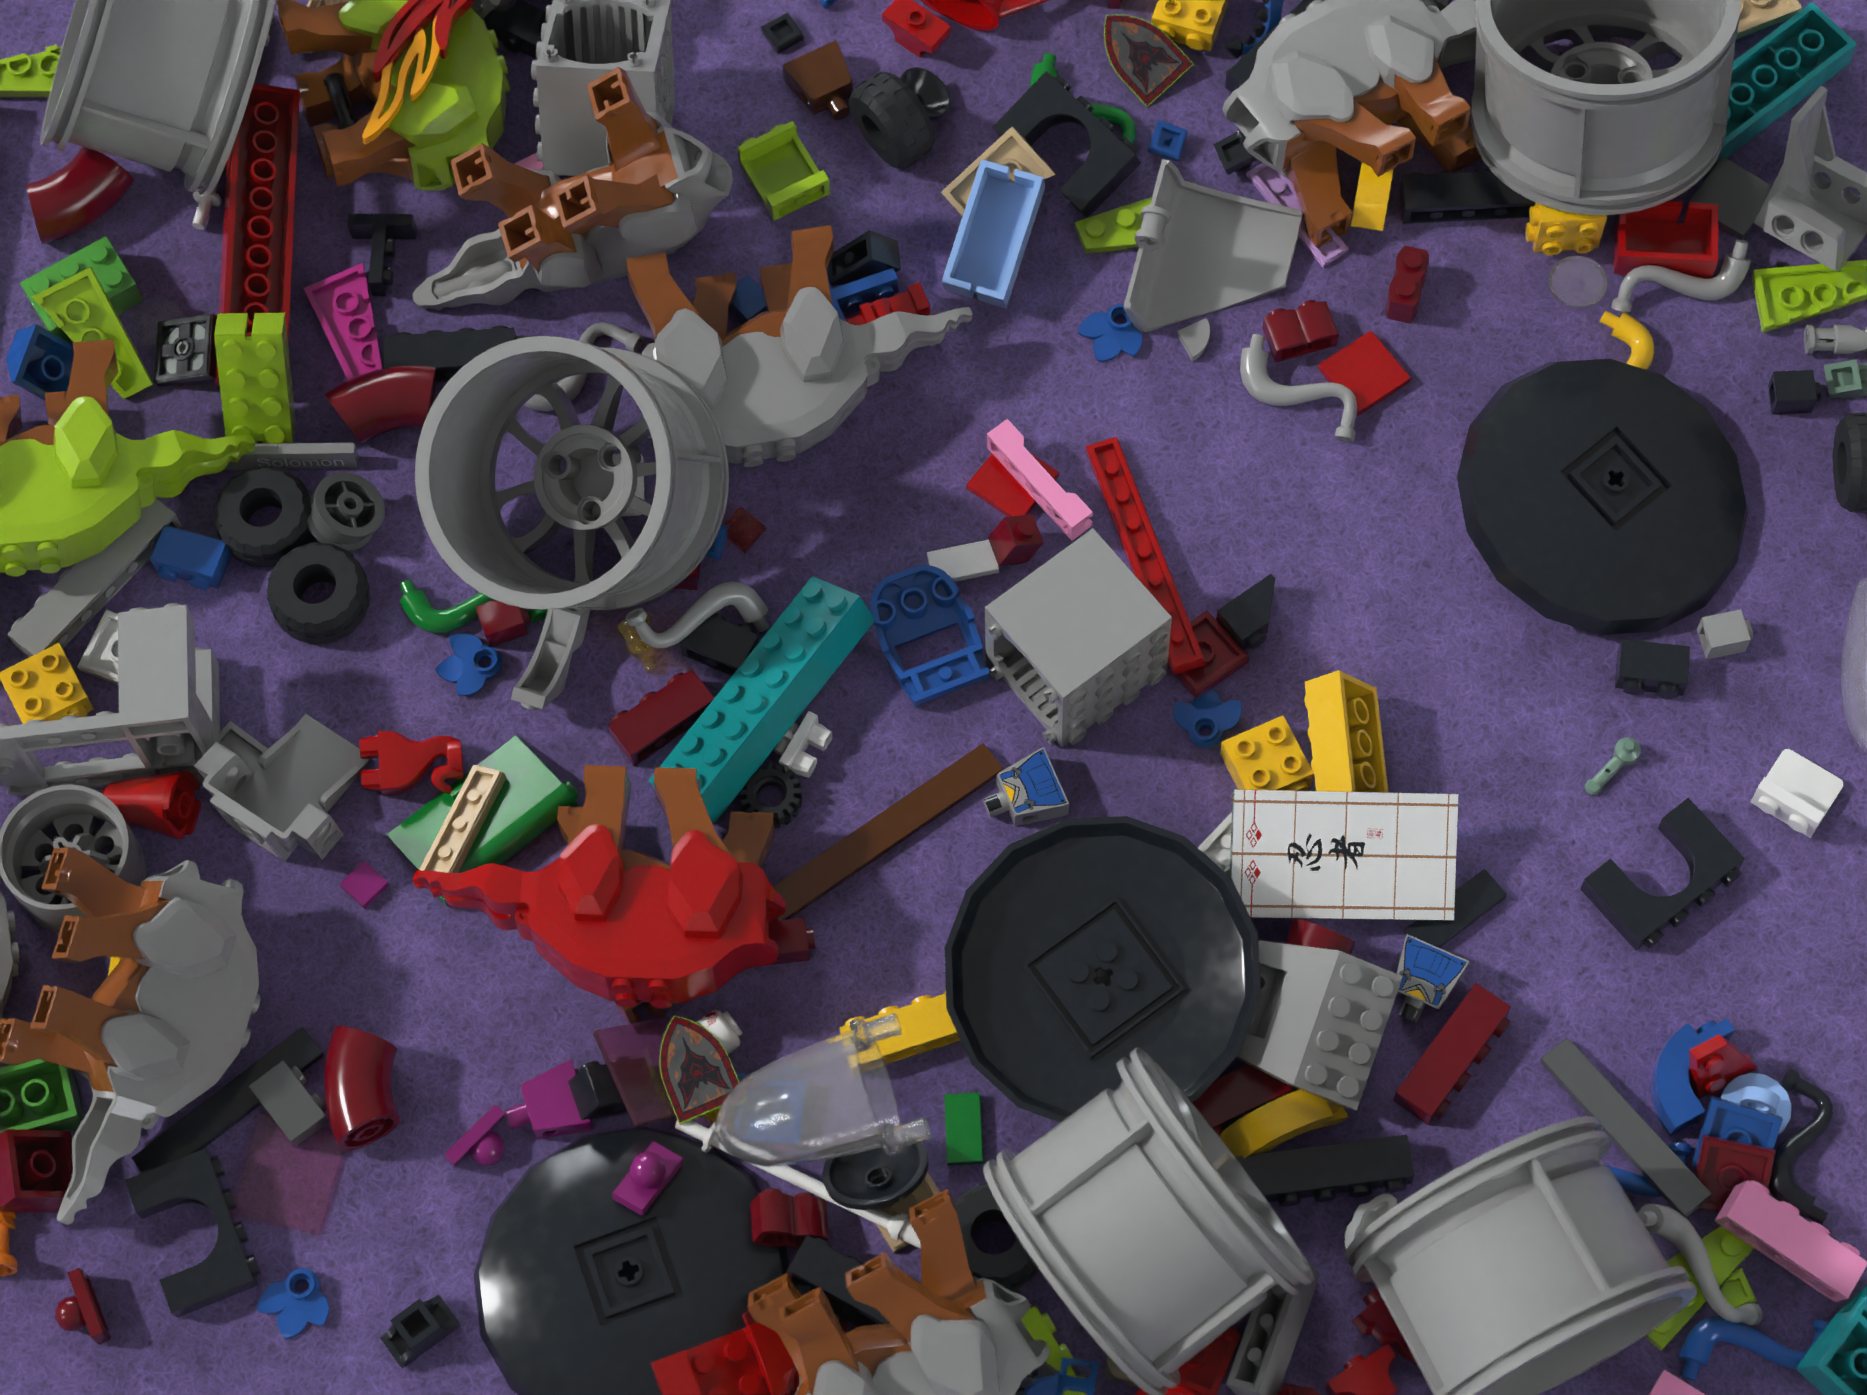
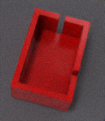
M1667 201L1640 211L1615 214L1613 274L1627 275L1631 270L1639 266L1657 265L1698 278H1712L1718 263V204L1689 202L1683 224L1677 223L1682 210V202Z

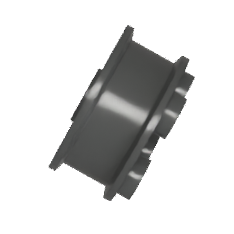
M338 472L328 475L322 479L315 492L310 496L311 515L307 520V525L319 543L335 544L347 551L358 550L371 540L374 532L384 520L385 506L379 491L368 480L353 473Z

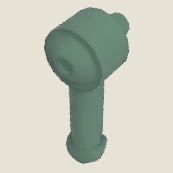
M1626 737L1620 739L1614 748V756L1592 779L1587 780L1585 791L1591 796H1596L1623 766H1630L1636 763L1641 752L1640 744L1633 738Z

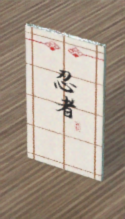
M1233 789L1231 796L1230 877L1250 917L1454 920L1458 794Z

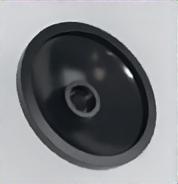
M898 1128L870 1129L846 1139L832 1151L824 1164L822 1173L823 1183L828 1195L836 1203L855 1210L883 1209L904 1200L919 1187L927 1174L929 1159L924 1144L914 1134Z

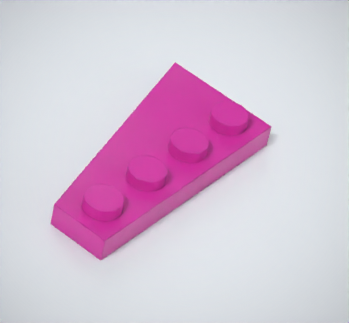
M363 262L303 288L347 380L361 374L382 369L383 364Z

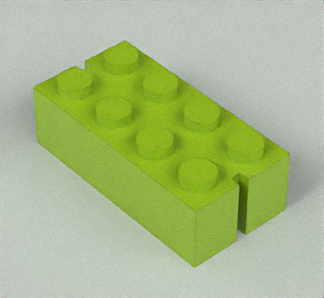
M248 313L217 314L214 340L225 436L249 435L253 437L255 444H257V441H263V444L294 443L296 418L285 313H255L251 336L247 337Z

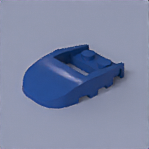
M930 565L914 566L884 578L874 588L870 599L871 614L875 618L874 625L879 639L878 642L890 670L915 708L921 707V704L980 681L984 683L988 681L990 674L989 668H985L982 656L983 646L980 635L977 632L974 622L975 617L971 607L967 606L959 594L960 590L953 579L942 569ZM958 625L967 648L905 671L896 647Z

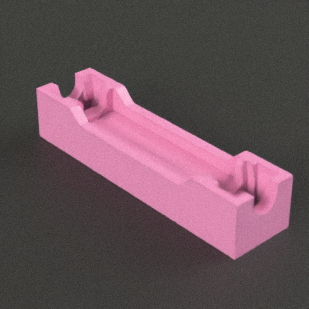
M1008 419L987 433V448L1071 541L1092 526L1090 518L1093 516V512L1076 493H1067L1024 447V436Z

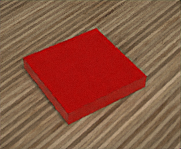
M1371 330L1318 365L1319 371L1329 382L1342 384L1353 392L1357 402V417L1409 384L1411 377Z
M993 454L988 457L966 484L967 490L1007 517L1028 515L1037 504ZM1031 454L1054 480L1059 477L1057 470Z

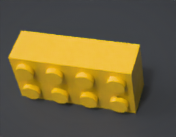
M1340 670L1305 681L1306 695L1304 702L1308 710V737L1312 747L1313 759L1311 767L1315 776L1316 791L1388 793L1377 688Z

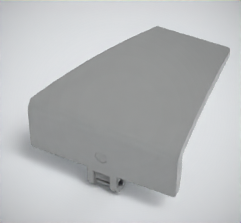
M1162 159L1151 204L1142 208V225L1135 235V241L1139 249L1124 303V310L1132 324L1139 331L1149 332L1242 304L1285 288L1303 220L1302 211L1185 181L1171 160Z

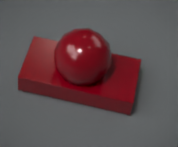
M80 1268L68 1272L67 1274L75 1296L65 1297L58 1303L55 1310V1318L59 1327L67 1331H77L87 1325L91 1338L98 1345L110 1340L111 1335L89 1276Z

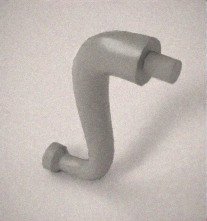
M1736 240L1733 253L1725 254L1720 272L1717 276L1710 279L1690 276L1657 265H1644L1634 268L1623 279L1618 297L1613 299L1611 308L1621 312H1631L1632 303L1630 297L1634 287L1641 281H1653L1681 294L1701 300L1723 299L1736 291L1745 278L1751 263V259L1745 257L1749 243L1743 240Z
M735 581L724 582L711 588L672 627L662 633H656L649 627L646 622L647 614L643 608H637L625 617L629 626L635 627L640 638L654 648H667L681 642L710 616L728 605L735 606L744 622H752L757 632H764L769 628V624L764 616L767 614L768 608L753 588L742 582Z

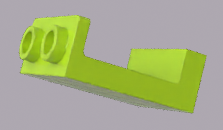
M793 121L787 124H779L773 127L770 132L758 138L747 139L737 148L739 164L773 221L831 194L828 176L824 170H818L798 137L797 126Z

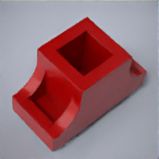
M894 0L882 13V21L894 33L895 42L919 58L925 52L932 54L951 34V26L913 0Z
M1387 1344L1366 1358L1362 1354L1355 1356L1343 1365L1345 1371L1327 1381L1325 1390L1329 1395H1396L1397 1389L1388 1373V1368L1394 1363L1396 1354L1390 1345Z

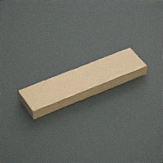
M473 764L419 870L446 873L459 872L506 780L503 771Z

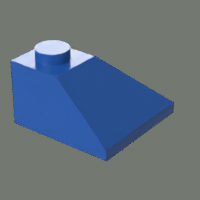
M37 324L16 331L6 358L11 382L45 400V393L67 392L74 356L73 344Z

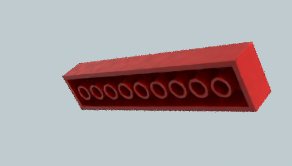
M255 83L253 84L240 128L227 160L219 314L248 313L247 337L251 336L255 313H285L287 338H289L300 90ZM216 357L215 386H220Z

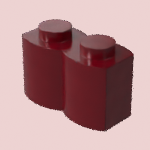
M1405 245L1399 251L1386 302L1385 311L1387 319L1409 324L1414 320L1429 265L1427 250Z
M1309 300L1300 304L1297 309H1275L1263 321L1262 329L1275 362L1337 345L1339 333L1326 301L1316 302L1315 300Z
M766 1189L760 1192L750 1203L753 1243L767 1247L787 1246L799 1250L807 1235L814 1239H823L826 1242L829 1240L826 1200L823 1198L815 1197L814 1194L808 1192L791 1196L782 1193L779 1189Z

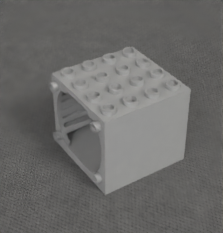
M553 0L552 5H547L546 23H542L541 41H538L536 46L537 60H533L531 65L532 80H537V87L534 88L533 105L534 107H539V115H536L535 132L536 134H541V141L538 142L537 159L538 161H543V170H551L556 175L577 176L591 169L609 165L606 149V129L604 125L595 120L587 84L615 68L621 67L627 72L646 112H656L670 125L672 124L675 110L671 0Z
M1092 528L985 606L986 660L993 667L989 669L990 676H994L993 679L996 682L1002 678L1044 726L1046 731L1042 735L1045 740L1048 739L1047 742L1050 745L1054 741H1057L1061 747L1069 742L1073 745L1085 737L1087 734L1086 729L1095 722L1098 725L1105 723L1113 715V709L1122 702L1124 705L1133 702L1139 696V690L1148 683L1153 686L1165 677L1167 673L1165 670H1167L1172 617Z

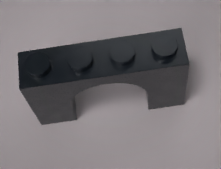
M1046 71L997 121L993 128L1001 137L1013 126L1030 146L1046 130L1057 124L1074 123L1085 128L1089 132L1091 142L1088 157L1083 165L1060 187L1059 191L1087 218L1141 164L1135 155L1138 149L1126 137L1120 141L1113 134L1116 128L1105 117L1102 116L1098 120L1091 113L1094 108L1081 95L1077 99L1071 95L1069 91L1072 87L1060 75L1053 78Z
M1689 798L1666 814L1658 826L1661 833L1682 854L1688 864L1690 881L1685 889L1677 894L1664 897L1647 894L1636 887L1611 858L1587 876L1580 888L1635 951L1643 945L1648 949L1654 946L1664 936L1661 932L1670 924L1674 928L1679 926L1689 917L1690 913L1687 910L1696 903L1699 907L1704 906L1715 896L1716 893L1713 890L1721 883L1727 887L1742 874L1739 869L1745 858Z
M206 1148L125 1180L135 1212L142 1219L184 1203L203 1205L210 1209L216 1218L218 1237L215 1247L209 1256L193 1267L160 1279L170 1311L176 1318L258 1286L255 1276L261 1274L254 1254L248 1256L244 1243L249 1241L244 1224L242 1221L237 1223L235 1221L232 1210L237 1208L233 1193L230 1188L224 1190L220 1177L225 1175L221 1160L218 1155L212 1157V1154Z

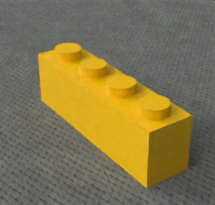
M946 990L945 994L935 997L931 995L920 996L911 1002L912 1004L898 1008L896 1005L883 1008L878 1012L879 1015L867 1019L864 1016L854 1017L846 1021L845 1026L839 1027L853 1075L961 1041L946 1009Z

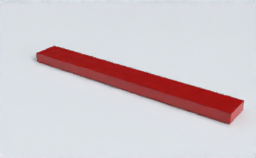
M1114 437L1087 445L1086 452L1131 570L1172 617L1168 665L1172 675L1204 666L1203 654L1118 438Z

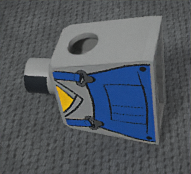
M1044 747L997 774L999 793L983 798L985 809L990 818L1008 811L1014 826L1069 815V802Z
M1407 934L1397 974L1403 976L1398 992L1406 995L1398 1015L1418 1023L1426 1004L1439 1010L1468 967L1469 961Z

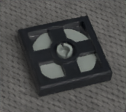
M211 313L158 322L154 384L168 386L215 379L216 348L214 332L217 315Z

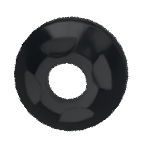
M912 67L900 76V79L918 97L931 121L938 120L948 111L951 102L950 94L943 81L934 73L923 68Z

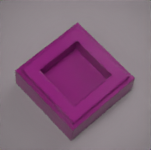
M364 860L339 884L364 909L389 886L388 882Z

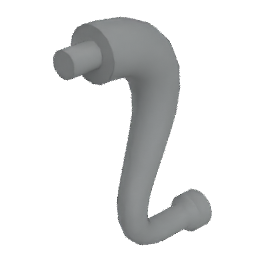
M600 322L588 327L579 339V341L593 345L599 336L607 335L625 344L626 349L629 351L637 352L644 341V336L637 332L630 333L612 323ZM587 373L566 377L557 382L571 402L579 395L584 386ZM534 395L523 405L536 411H554L552 405L541 395Z
M1252 334L1250 347L1242 348L1240 361L1242 383L1248 393L1259 402L1272 406H1290L1326 397L1340 398L1343 401L1344 410L1341 425L1336 428L1335 438L1341 441L1354 442L1356 432L1353 427L1357 413V402L1353 392L1346 386L1334 382L1297 386L1280 385L1274 382L1267 372L1269 354L1262 350L1265 337L1259 334Z
M1647 1204L1640 1209L1637 1214L1649 1234H1658L1664 1237L1680 1251L1689 1264L1706 1301L1719 1316L1730 1322H1743L1749 1326L1757 1325L1761 1322L1763 1313L1757 1304L1748 1303L1740 1308H1734L1726 1301L1717 1284L1703 1241L1686 1217L1672 1208L1659 1204Z

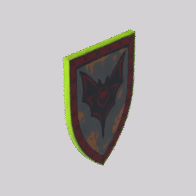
M1106 15L1104 43L1110 64L1119 78L1146 107L1154 102L1194 65L1179 47L1154 24L1129 15Z
M673 1016L661 1044L660 1072L677 1120L682 1125L745 1098V1094L732 1062L719 1040L701 1025L686 1018Z

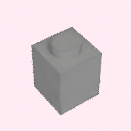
M1741 609L1702 617L1697 628L1706 660L1746 652L1750 641L1753 639L1751 623L1749 620L1744 619Z

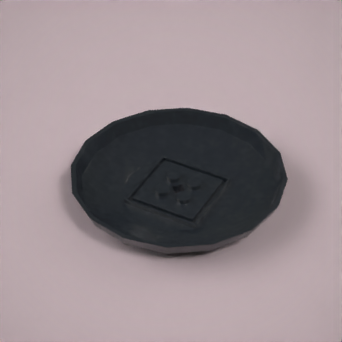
M1613 359L1549 362L1502 385L1470 424L1457 474L1466 532L1496 580L1547 619L1599 635L1659 631L1706 607L1738 562L1748 508L1735 451L1707 408L1663 375ZM1610 477H1619L1621 481L1618 485L1611 486L1608 483Z
M1128 816L1064 819L1008 845L966 890L945 945L946 1009L972 1066L1018 1108L1061 1123L1105 1089L1110 1088L1113 1091L1118 1089L1123 1079L1118 1071L1117 1062L1124 1057L1131 1061L1130 1052L1137 1047L1147 1053L1175 1082L1187 1098L1193 1102L1207 1090L1240 1054L1261 996L1258 932L1231 877L1185 836ZM1102 969L1105 973L1109 971L1113 973L1110 976L1111 984L1109 986H1106L1104 983L1098 985L1095 983L1098 979L1096 973L1098 970Z
M644 1126L582 1136L529 1167L491 1215L474 1273L480 1336L510 1389L518 1395H662L651 1366L652 1362L747 1327L742 1315L748 1311L749 1293L786 1274L789 1268L786 1246L767 1247L753 1243L750 1203L762 1192L753 1176L713 1147L707 1153L701 1150L703 1141L697 1138ZM654 1141L683 1158V1165L646 1213L641 1216L613 1199V1191L630 1171L633 1159L640 1153L645 1152ZM626 1264H630L633 1269L639 1268V1271L634 1273L635 1279L628 1282L626 1277H619V1274L624 1272L623 1266Z

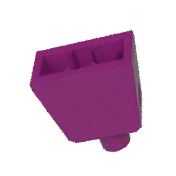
M572 1060L566 1061L520 1086L525 1103L505 1109L511 1129L531 1123L537 1139L594 1130L591 1119L581 1120L568 1083L576 1075Z

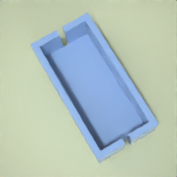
M981 159L941 281L945 291L973 298L974 293H976L979 301L1007 308L1046 187L1043 177L1015 169L1013 175L1015 183L1010 182L1012 176L1009 167Z

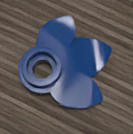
M1124 304L1114 305L1106 313L1094 312L1088 315L1078 328L1079 335L1094 339L1093 352L1096 360L1099 362L1110 361L1118 356L1121 351L1130 356H1135L1142 346V335L1129 319L1124 310ZM1124 318L1127 322L1125 324H1116L1115 319Z
M454 634L449 636L454 655L445 659L435 668L436 673L442 679L457 683L456 692L458 696H469L480 691L487 679L495 677L501 671L503 662L500 653L492 647L483 646L477 636ZM484 659L492 661L491 665L487 668L480 667V663Z
M1213 688L1197 699L1194 698L1192 704L1175 702L1174 719L1176 723L1189 732L1192 743L1200 748H1211L1217 745L1222 739L1224 732L1236 727L1242 714L1240 700H1231L1222 704L1221 699ZM1205 728L1212 731V734L1206 737L1201 736L1199 733Z
M300 1268L292 1271L285 1281L270 1284L258 1301L257 1311L264 1314H277L278 1328L282 1337L290 1339L300 1334L306 1328L308 1321L317 1326H324L329 1314V1303L324 1295L320 1293V1280L318 1276L309 1269ZM301 1281H307L309 1284L307 1291L304 1293L296 1291V1286Z

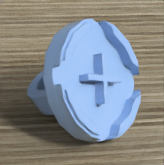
M1748 1073L1737 1076L1727 1084L1720 1097L1724 1100L1781 1116L1783 1120L1778 1136L1783 1133L1791 1118V1102L1787 1091L1778 1081L1765 1074Z

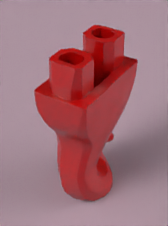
M377 731L378 736L359 739L361 759L379 758V769L361 770V786L364 791H381L382 796L407 792L425 776L434 762L440 757H445L447 764L435 768L432 772L431 781L437 789L450 794L452 788L449 784L445 783V780L464 777L462 743L454 737L435 736L423 741H415L396 731Z

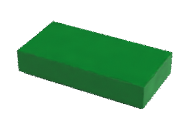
M980 1093L944 1094L947 1166L983 1164Z

